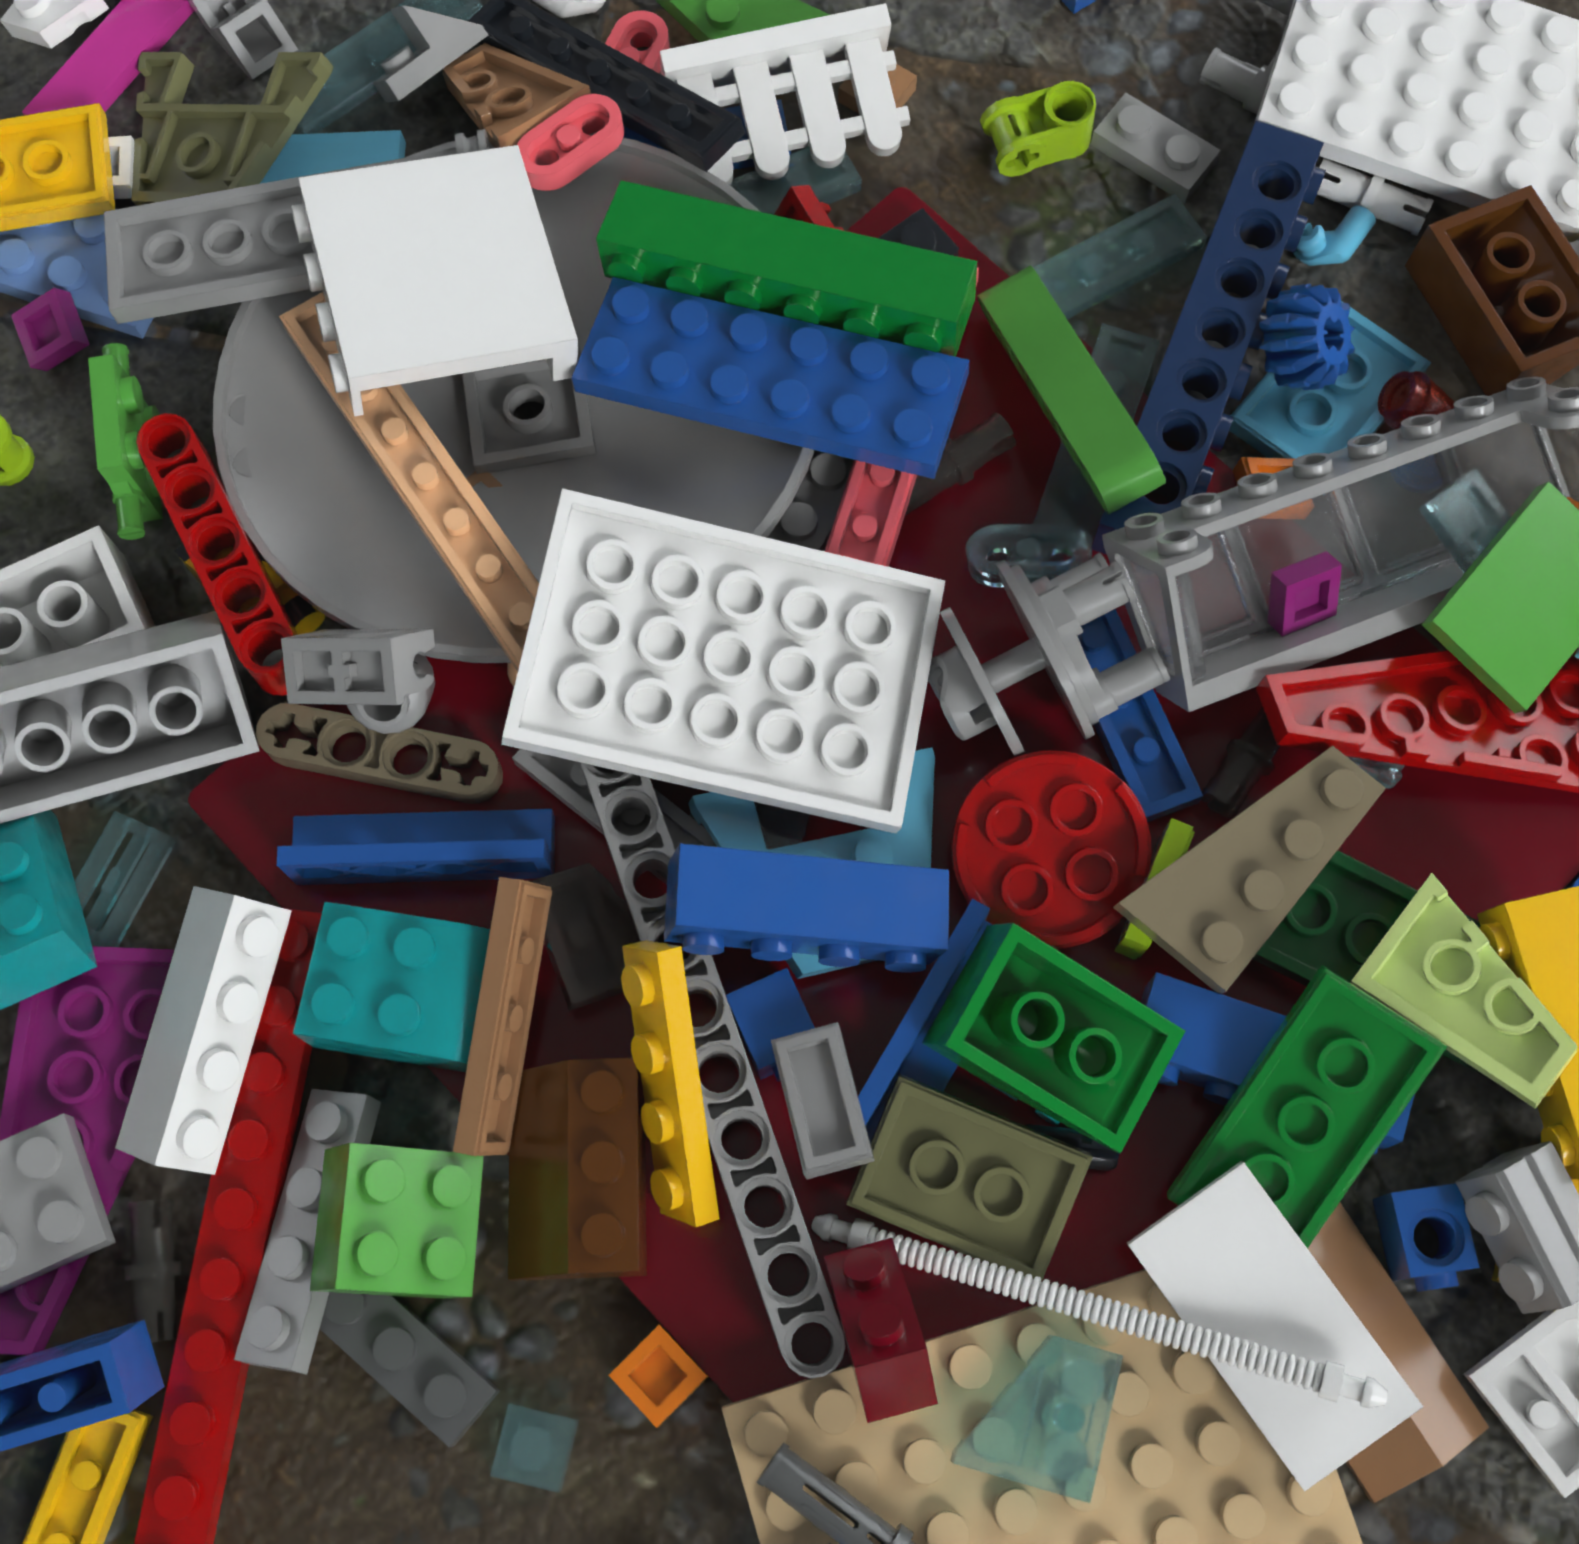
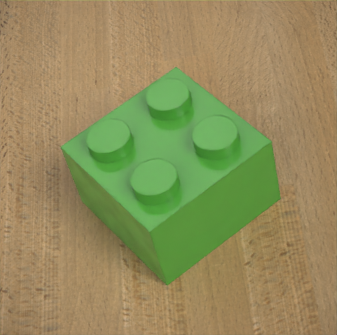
M351 1142L325 1149L310 1291L441 1299L472 1297L484 1156Z

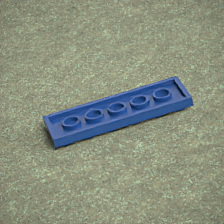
M613 277L572 375V382L575 392L935 479L969 375V360Z

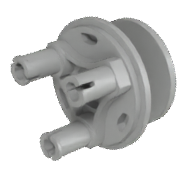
M1101 553L1094 555V558L1051 580L1045 575L1030 583L1018 564L1011 568L1005 560L995 564L1004 589L1029 640L980 664L953 611L948 607L942 610L940 614L956 646L931 659L928 682L940 701L942 711L958 738L967 740L998 725L1014 757L1025 751L996 693L1042 669L1046 670L1064 706L1085 740L1095 735L1092 725L1099 722L1100 718L1118 710V706L1170 680L1167 669L1153 646L1102 672H1099L1096 667L1091 668L1078 639V635L1083 633L1081 626L1127 602L1131 603L1136 600L1135 593L1127 577L1122 576L1123 570L1119 563L1114 561L1108 566Z

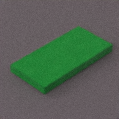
M1321 965L1168 1189V1199L1179 1206L1242 1161L1308 1248L1447 1046Z

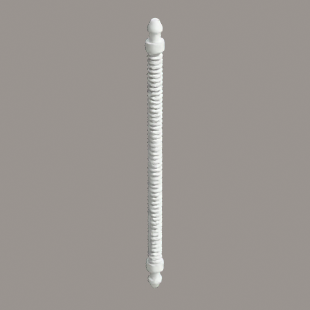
M830 1213L815 1216L812 1222V1230L822 1240L827 1242L836 1240L847 1244V1250L892 1238L900 1264L902 1265L907 1263L911 1268L916 1265L918 1270L924 1268L927 1273L933 1270L934 1275L941 1273L944 1278L950 1275L951 1280L955 1281L959 1278L960 1283L967 1281L970 1286L976 1283L977 1288L981 1289L985 1286L986 1291H991L993 1288L995 1294H999L1002 1291L1003 1296L1007 1297L1011 1294L1012 1299H1017L1019 1296L1021 1302H1025L1028 1299L1031 1305L1037 1302L1038 1307L1042 1308L1046 1305L1047 1310H1052L1054 1307L1055 1312L1061 1313L1063 1310L1064 1315L1067 1316L1073 1313V1317L1076 1319L1081 1316L1083 1321H1088L1090 1318L1093 1324L1099 1321L1102 1327L1108 1324L1109 1329L1113 1330L1117 1327L1119 1332L1126 1330L1128 1335L1136 1332L1135 1335L1138 1338L1145 1335V1340L1150 1341L1154 1338V1342L1157 1344L1163 1341L1164 1346L1172 1344L1174 1349H1178L1181 1346L1183 1352H1187L1188 1349H1190V1353L1193 1355L1200 1352V1357L1205 1358L1209 1355L1210 1360L1214 1361L1218 1358L1219 1363L1227 1361L1229 1366H1234L1237 1363L1238 1369H1243L1246 1366L1248 1372H1252L1253 1369H1255L1258 1375L1265 1372V1377L1271 1378L1274 1375V1379L1277 1381L1284 1378L1285 1383L1289 1384L1293 1381V1385L1297 1387L1303 1384L1304 1389L1308 1390L1312 1387L1313 1392H1318L1319 1398L1337 1403L1338 1397L1342 1396L1360 1402V1406L1365 1408L1385 1406L1388 1390L1371 1377H1366L1364 1380L1344 1374L1345 1366L1326 1360L1325 1365L1321 1362L1315 1365L1314 1360L1310 1359L1307 1363L1304 1357H1299L1297 1360L1295 1354H1290L1288 1357L1285 1351H1281L1279 1354L1275 1348H1271L1268 1351L1267 1346L1262 1345L1259 1348L1258 1343L1255 1342L1249 1345V1341L1246 1339L1241 1343L1239 1337H1234L1233 1340L1229 1334H1224L1222 1337L1221 1332L1215 1331L1213 1334L1209 1328L1203 1331V1327L1200 1325L1196 1326L1195 1329L1193 1323L1185 1325L1183 1320H1178L1176 1323L1175 1318L1170 1317L1167 1320L1166 1315L1163 1314L1157 1317V1313L1154 1311L1149 1315L1147 1309H1142L1140 1312L1139 1307L1133 1306L1131 1309L1127 1303L1121 1306V1302L1117 1300L1113 1304L1111 1298H1106L1104 1301L1101 1295H1097L1096 1298L1091 1292L1085 1295L1084 1290L1077 1292L1075 1287H1071L1068 1290L1065 1284L1059 1287L1058 1282L1050 1284L1048 1279H1044L1041 1282V1277L1039 1276L1033 1279L1031 1274L1024 1276L1022 1271H1018L1015 1274V1270L1012 1268L1007 1271L1005 1266L998 1268L996 1263H992L989 1266V1262L986 1260L981 1263L979 1258L972 1260V1257L969 1255L963 1258L962 1253L958 1252L955 1255L953 1250H949L946 1253V1249L943 1247L938 1250L936 1245L929 1247L927 1242L921 1245L920 1240L912 1241L910 1237H906L904 1240L903 1235L899 1234L896 1236L894 1232H889L887 1235L886 1230L882 1229L879 1232V1229L874 1227L873 1222L856 1218L852 1224L839 1220L837 1215Z

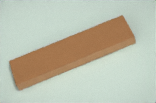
M499 877L453 1152L471 1156L507 1155L509 1152L552 890L549 886L520 879Z

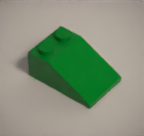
M1015 923L987 925L922 1043L985 1082L1112 1151L1121 1153L1181 1041L1185 1030Z

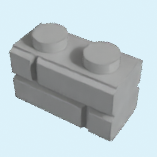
M1543 1142L1503 1153L1484 1164L1483 1167L1455 1181L1466 1202L1465 1212L1470 1224L1476 1231L1482 1234L1499 1268L1498 1276L1502 1288L1516 1302L1522 1314L1563 1309L1579 1301V1194L1552 1142Z

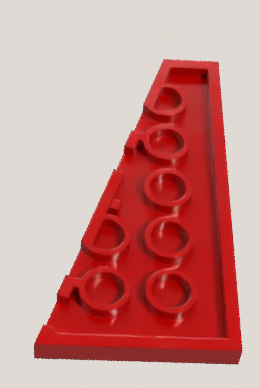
M1577 649L1528 710L1514 713L1450 651L1265 675L1256 687L1277 745L1325 752L1334 746L1345 756L1579 793V659L1574 657Z

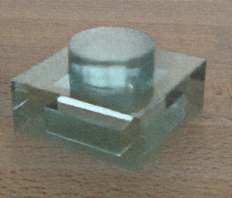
M513 1403L508 1404L490 1476L557 1493L561 1492L579 1419Z

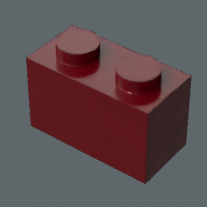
M888 1238L825 1255L824 1259L834 1302L867 1423L938 1404L927 1346L893 1239Z

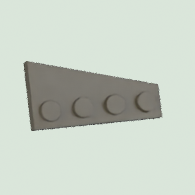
M1332 746L1117 903L1113 908L1212 990L1222 994L1237 979L1386 788Z

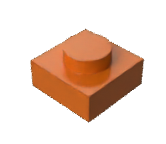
M660 1324L608 1375L656 1428L660 1427L709 1377Z

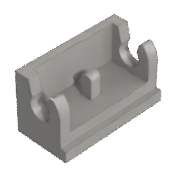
M433 628L324 629L281 638L288 704L400 705L405 703L404 696L425 691L434 681L433 675L415 674L413 668L414 657L417 653H426L435 647Z

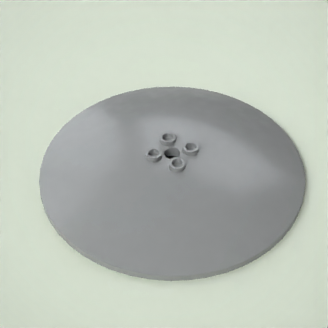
M623 138L616 150L564 187L551 191H541L532 188L578 338L577 363L612 278L604 276L596 237L620 180L750 210H759L733 187L710 172L701 170L669 151L627 138ZM455 141L447 142L407 157L456 149ZM305 290L242 302L229 328L218 364L213 395V435L217 463L227 496L244 531L267 564L296 594L322 614L348 629L433 628L435 647L426 653L417 654L431 658L470 663H511L285 330L279 316L318 295L323 290L316 292ZM546 359L400 384L465 478L475 471L477 474L489 472L503 485L502 487H487L480 481L472 488L538 582H540L562 488L768 537L792 503L808 471L814 453L812 449L575 392L572 378L558 381L552 380ZM537 402L544 406L542 412L535 418L522 420L514 416L516 409L524 403Z

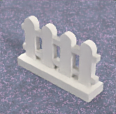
M886 3L660 51L661 75L720 107L740 103L748 140L736 142L708 170V172L731 185L733 180L732 163L753 159L755 169L762 178L778 180L788 171L789 151L809 147L811 157L818 166L834 168L844 158L846 149L845 139L865 135L867 146L872 153L878 156L892 155L900 145L902 137L901 127L910 124L908 107L896 108L887 73L888 71L895 70L897 63L894 51H887L892 25ZM851 79L860 116L840 120L831 83ZM795 91L804 128L784 132L775 95Z

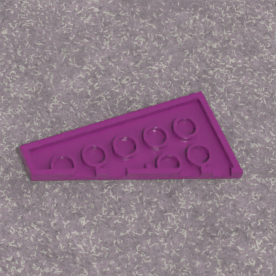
M92 946L98 967L19 1002L0 1117V1141L63 1113L73 1116L107 1216L135 1159L134 1156L122 1152L115 1147L174 954L172 949ZM89 1255L0 1294V1354L29 1355L45 1349Z

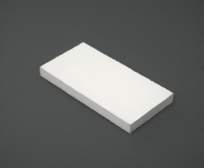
M1240 1161L1127 1242L1178 1316L1185 1322V1325L1193 1323L1195 1329L1196 1326L1200 1325L1203 1327V1331L1209 1328L1213 1334L1215 1331H1219L1222 1337L1224 1334H1229L1232 1340L1234 1337H1239L1241 1343L1246 1339L1249 1341V1345L1255 1342L1258 1343L1259 1348L1262 1345L1267 1346L1268 1351L1271 1348H1275L1278 1354L1281 1351H1285L1288 1357L1290 1354H1295L1297 1360L1299 1357H1304L1307 1363L1311 1359L1315 1361V1365L1319 1362L1325 1365L1326 1360L1345 1366L1344 1374L1364 1380L1366 1377L1374 1378L1388 1390L1385 1406L1365 1408L1360 1406V1402L1342 1396L1338 1397L1337 1403L1319 1398L1318 1392H1313L1312 1387L1306 1390L1303 1388V1384H1300L1299 1387L1294 1386L1293 1381L1287 1384L1284 1382V1378L1277 1381L1274 1379V1375L1268 1378L1265 1377V1372L1261 1375L1256 1374L1255 1369L1252 1372H1248L1246 1366L1243 1369H1238L1237 1363L1234 1366H1229L1227 1361L1219 1363L1218 1358L1214 1361L1211 1360L1304 1492L1423 1408L1418 1398L1244 1162Z

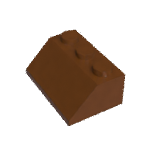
M1532 185L1428 225L1405 267L1486 396L1507 390V383L1523 377H1542L1546 379V384L1550 385L1579 365V257Z
M632 1057L565 1060L522 1071L509 1149V1281L647 1276L645 1132L641 1122V1108L645 1102L641 1074L636 1068Z

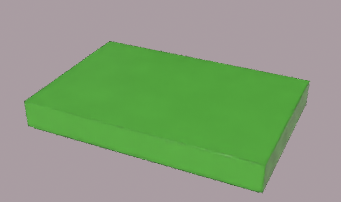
M1549 481L1537 486L1421 624L1514 713L1528 710L1579 647V510Z

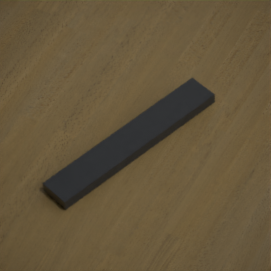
M490 0L468 20L469 22L482 25L488 33V36L479 42L480 44H489L589 85L591 94L607 96L617 103L624 126L705 172L745 134L740 117L526 0Z

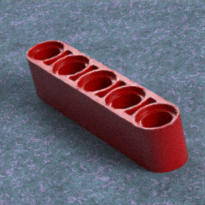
M168 413L154 416L143 424L138 432L136 441L138 451L238 659L264 691L272 695H287L283 658L270 666H263V661L271 652L282 649L281 638L295 636L298 633L253 542L244 531L227 496L224 483L200 439L184 418ZM183 448L176 456L167 458L173 451ZM208 497L204 504L190 509L192 504L198 499ZM234 547L232 552L224 559L213 560L222 549ZM255 597L260 598L257 605L250 611L238 613V609L245 601Z

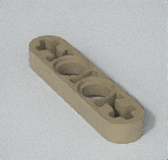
M280 703L270 707L261 715L256 726V738L260 747L274 762L286 767L467 804H479L491 799L498 792L503 781V770L495 752L487 744L473 739L413 727L400 733L383 734L367 729L356 721L353 715L288 703ZM291 722H294L303 735L318 739V754L314 756L316 749L309 741L296 738L289 739L286 747L283 748V745L275 737L276 732L287 731L290 728ZM349 732H357L364 735L366 748L358 759L351 762H340L334 759L333 746L339 737ZM408 745L424 747L428 753L427 762L419 772L412 775H403L395 770L394 758L399 750ZM447 751L445 758L450 766L469 768L473 759H479L484 771L487 772L486 776H475L471 785H465L460 773L441 768V752ZM440 771H441V780H440V781H436V779H437V777H438V775H439V773H440Z

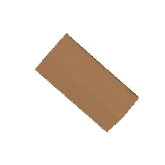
M1339 1202L1307 1249L1423 1405V1408L1345 1462L1370 1502L1376 1503L1443 1467L1485 1432L1489 1426Z

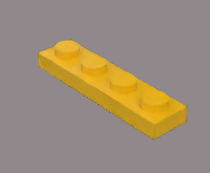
M644 940L622 946L625 968L622 971L621 983L624 995L631 1005L635 1033L631 1042V1053L635 1066L641 1074L645 1102L641 1108V1122L644 1132L650 1140L654 1171L650 1179L651 1190L657 1205L660 1207L661 1214L693 1227H699L720 1218L682 948L677 945Z

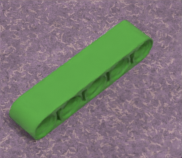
M1030 265L977 295L981 309L993 332L1104 511L1109 515L1166 484L1163 471L1147 441L1034 268Z

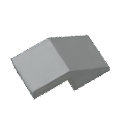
M187 0L208 32L251 80L274 66L278 52H295L298 50L267 0Z

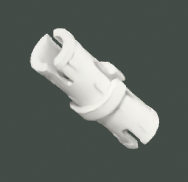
M1327 158L1323 159L1319 167L1325 169L1326 172L1317 195L1349 208L1355 205L1365 207L1374 214L1375 218L1412 232L1411 234L1415 236L1418 235L1426 219L1425 217L1432 206L1433 199L1423 198L1385 183V178L1376 175L1373 177L1367 176L1332 162Z

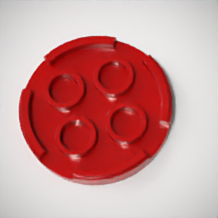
M1048 750L1025 753L1008 759L991 769L981 777L965 797L955 819L952 832L951 859L957 884L967 903L970 904L971 900L974 899L989 907L990 911L986 921L992 925L1015 923L1054 949L1074 947L1090 942L1120 923L1123 915L1113 907L1143 885L1151 864L1152 850L1149 825L1141 804L1133 791L1116 774L1102 764L1080 754L1066 751Z

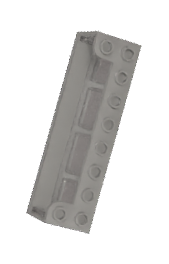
M1542 377L1515 379L1507 383V390L1490 396L1477 395L1459 399L1454 403V409L1437 415L1423 414L1406 418L1401 422V428L1385 434L1372 433L1353 437L1348 440L1346 448L1329 454L1312 453L1300 456L1293 460V467L1273 474L1255 473L1244 476L1237 481V487L1217 494L1199 493L1191 495L1182 500L1181 507L1162 514L1144 513L1133 516L1124 522L1125 527L1103 534V544L1109 562L1117 561L1123 570L1122 576L1127 577L1136 596L1135 601L1127 602L1125 606L1141 650L1143 651L1153 646L1170 676L1169 681L1155 687L1156 692L1184 710L1191 712L1258 686L1265 675L1298 671L1423 623L1537 486L1549 481L1565 497H1570L1579 502V387L1561 388L1546 384V379ZM1327 551L1342 564L1337 615L1282 637L1267 623L1271 572Z

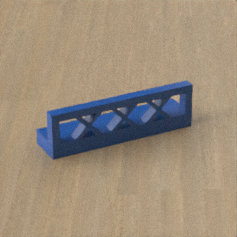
M552 809L294 816L292 846H277V866L296 885L496 880L499 877L512 879L554 878L555 815Z
M974 899L971 900L949 938L948 950L938 957L858 1095L870 1142L899 1073L944 1091L958 1066L924 1045L922 1041L987 925H992L986 921L990 908Z

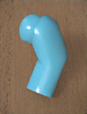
M1355 205L1352 206L1338 227L1333 231H1324L1321 225H1316L1313 229L1312 224L1307 223L1297 249L1293 254L1300 262L1308 266L1344 263L1350 259L1375 225L1376 218L1367 208Z

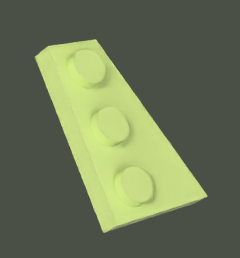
M1433 873L1430 874L1351 981L1357 988L1443 1042L1447 1046L1446 1050L1535 1109L1577 1053V1044L1524 981L1516 977L1490 946L1489 940L1473 921H1469L1448 896V891Z

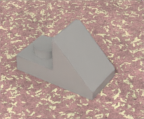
M409 6L391 9L393 16L416 51L413 53L407 45L384 60L380 65L386 73L375 80L373 84L385 102L400 101L486 38L488 33L482 25Z

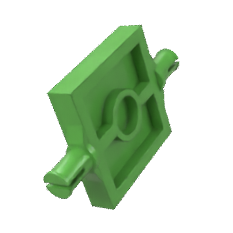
M110 343L103 346L102 356L88 358L97 470L108 482L113 492L112 501L116 505L117 535L125 540H136L145 535L143 522L163 519L161 497L138 451L136 442L138 432L143 424L160 414L155 405L148 406L143 398L138 379L135 376H130L129 349H127V346L121 343Z

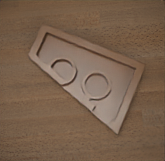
M486 43L458 57L442 69L447 89L480 130H486L489 142L494 148L517 145L527 132L580 96L591 94L589 85Z

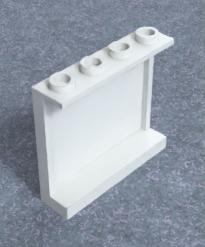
M518 145L298 178L302 204L291 205L299 244L311 242L313 253L303 254L311 292L323 290L326 301L315 304L323 342L336 341L338 353L328 355L331 375L336 393L348 391L354 416L364 415L360 391L543 359L547 360L553 381L572 378L577 365L578 338Z

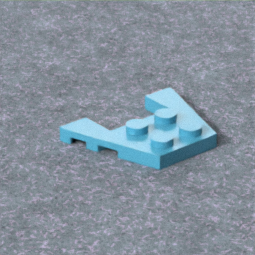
M932 747L915 751L903 824L896 834L868 828L784 847L767 849L753 801L709 792L692 796L688 804L690 812L697 823L704 825L717 847L931 868L935 755ZM792 953V958L785 960L797 979L848 968L820 964L818 962V955ZM860 959V963L858 965L878 960Z

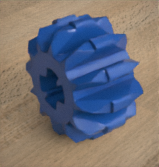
M1311 283L1291 286L1290 290L1280 291L1277 298L1267 301V319L1259 322V327L1264 333V342L1259 348L1265 350L1267 356L1264 366L1265 371L1274 373V379L1278 386L1290 387L1292 389L1303 388L1304 391L1322 389L1325 385L1335 384L1338 376L1347 373L1349 367L1347 356L1355 352V348L1351 343V333L1355 327L1351 326L1348 320L1350 312L1349 303L1341 302V296L1337 288H1325L1323 285L1312 286Z

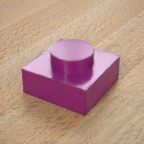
M53 287L11 315L30 368L49 371L90 345L71 293Z
M1325 551L1271 572L1267 623L1283 637L1337 615L1342 564Z

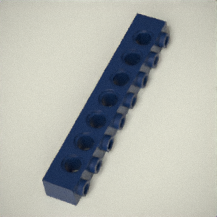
M1257 120L1255 121L1137 425V428L1153 451L1166 479V484L1151 492L1163 495L1169 503L1163 505L1155 504L1144 495L1109 515L1104 511L1091 547L1092 550L1106 554L1102 535L1125 527L1124 522L1127 519L1144 513L1162 514L1181 507L1182 500L1191 495L1206 493L1215 469L1203 465L1209 448L1221 452L1234 417L1224 414L1223 411L1228 397L1240 401L1253 366L1243 363L1242 360L1247 347L1258 351L1263 341L1264 333L1259 327V322L1267 319V314L1261 312L1265 299L1273 300L1277 298L1284 285L1290 266L1279 263L1284 249L1295 253L1305 229L1308 217L1297 213L1302 202L1313 205L1326 170L1315 166L1324 142ZM1246 244H1252L1257 246L1258 248H1252ZM1226 292L1236 293L1240 295L1242 298L1232 297L1228 295ZM1206 341L1218 342L1225 348L1212 347ZM1185 391H1198L1207 399H1195ZM1165 442H1180L1188 451H1175L1169 448ZM1128 560V563H1131V564L1137 565V566H1139V567H1142V566H1140V565H1138V564H1136V563H1134V562H1132V561L1130 562V560Z

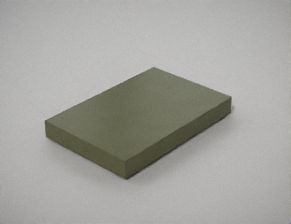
M899 1073L870 1142L875 1161L860 1166L847 1197L846 1205L957 1252L969 1255L972 1258H979L981 1262L986 1260L989 1262V1265L996 1263L998 1268L1005 1266L1007 1271L1012 1268L1015 1270V1274L1018 1271H1022L1024 1276L1031 1274L1033 1279L1039 1276L1042 1282L1093 1157L1087 1151Z

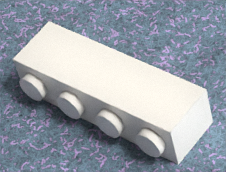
M197 886L193 887L117 1140L116 1149L154 1166L215 1175L286 933L291 910Z

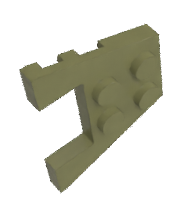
M141 52L138 70L145 76L144 91L137 93L136 111L143 117L142 137L134 140L131 201L136 206L260 184L330 77L334 66L322 52H278L261 104H182L195 65L182 52Z

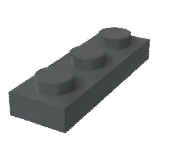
M329 1292L320 1330L449 1448L454 1447L500 1390L396 1296Z

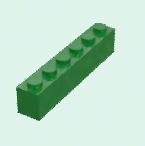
M620 180L596 237L605 277L620 278L955 357L975 301L977 261L623 180Z

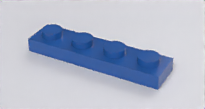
M1116 609L1081 626L1083 633L1078 635V639L1092 669L1096 667L1099 672H1102L1137 654ZM1154 689L1118 706V710L1100 718L1099 722L1093 724L1116 775L1129 786L1137 797L1147 822L1200 802L1203 797L1202 791Z

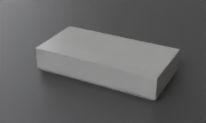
M838 1022L771 1040L805 1178L811 1179L874 1162L872 1148Z

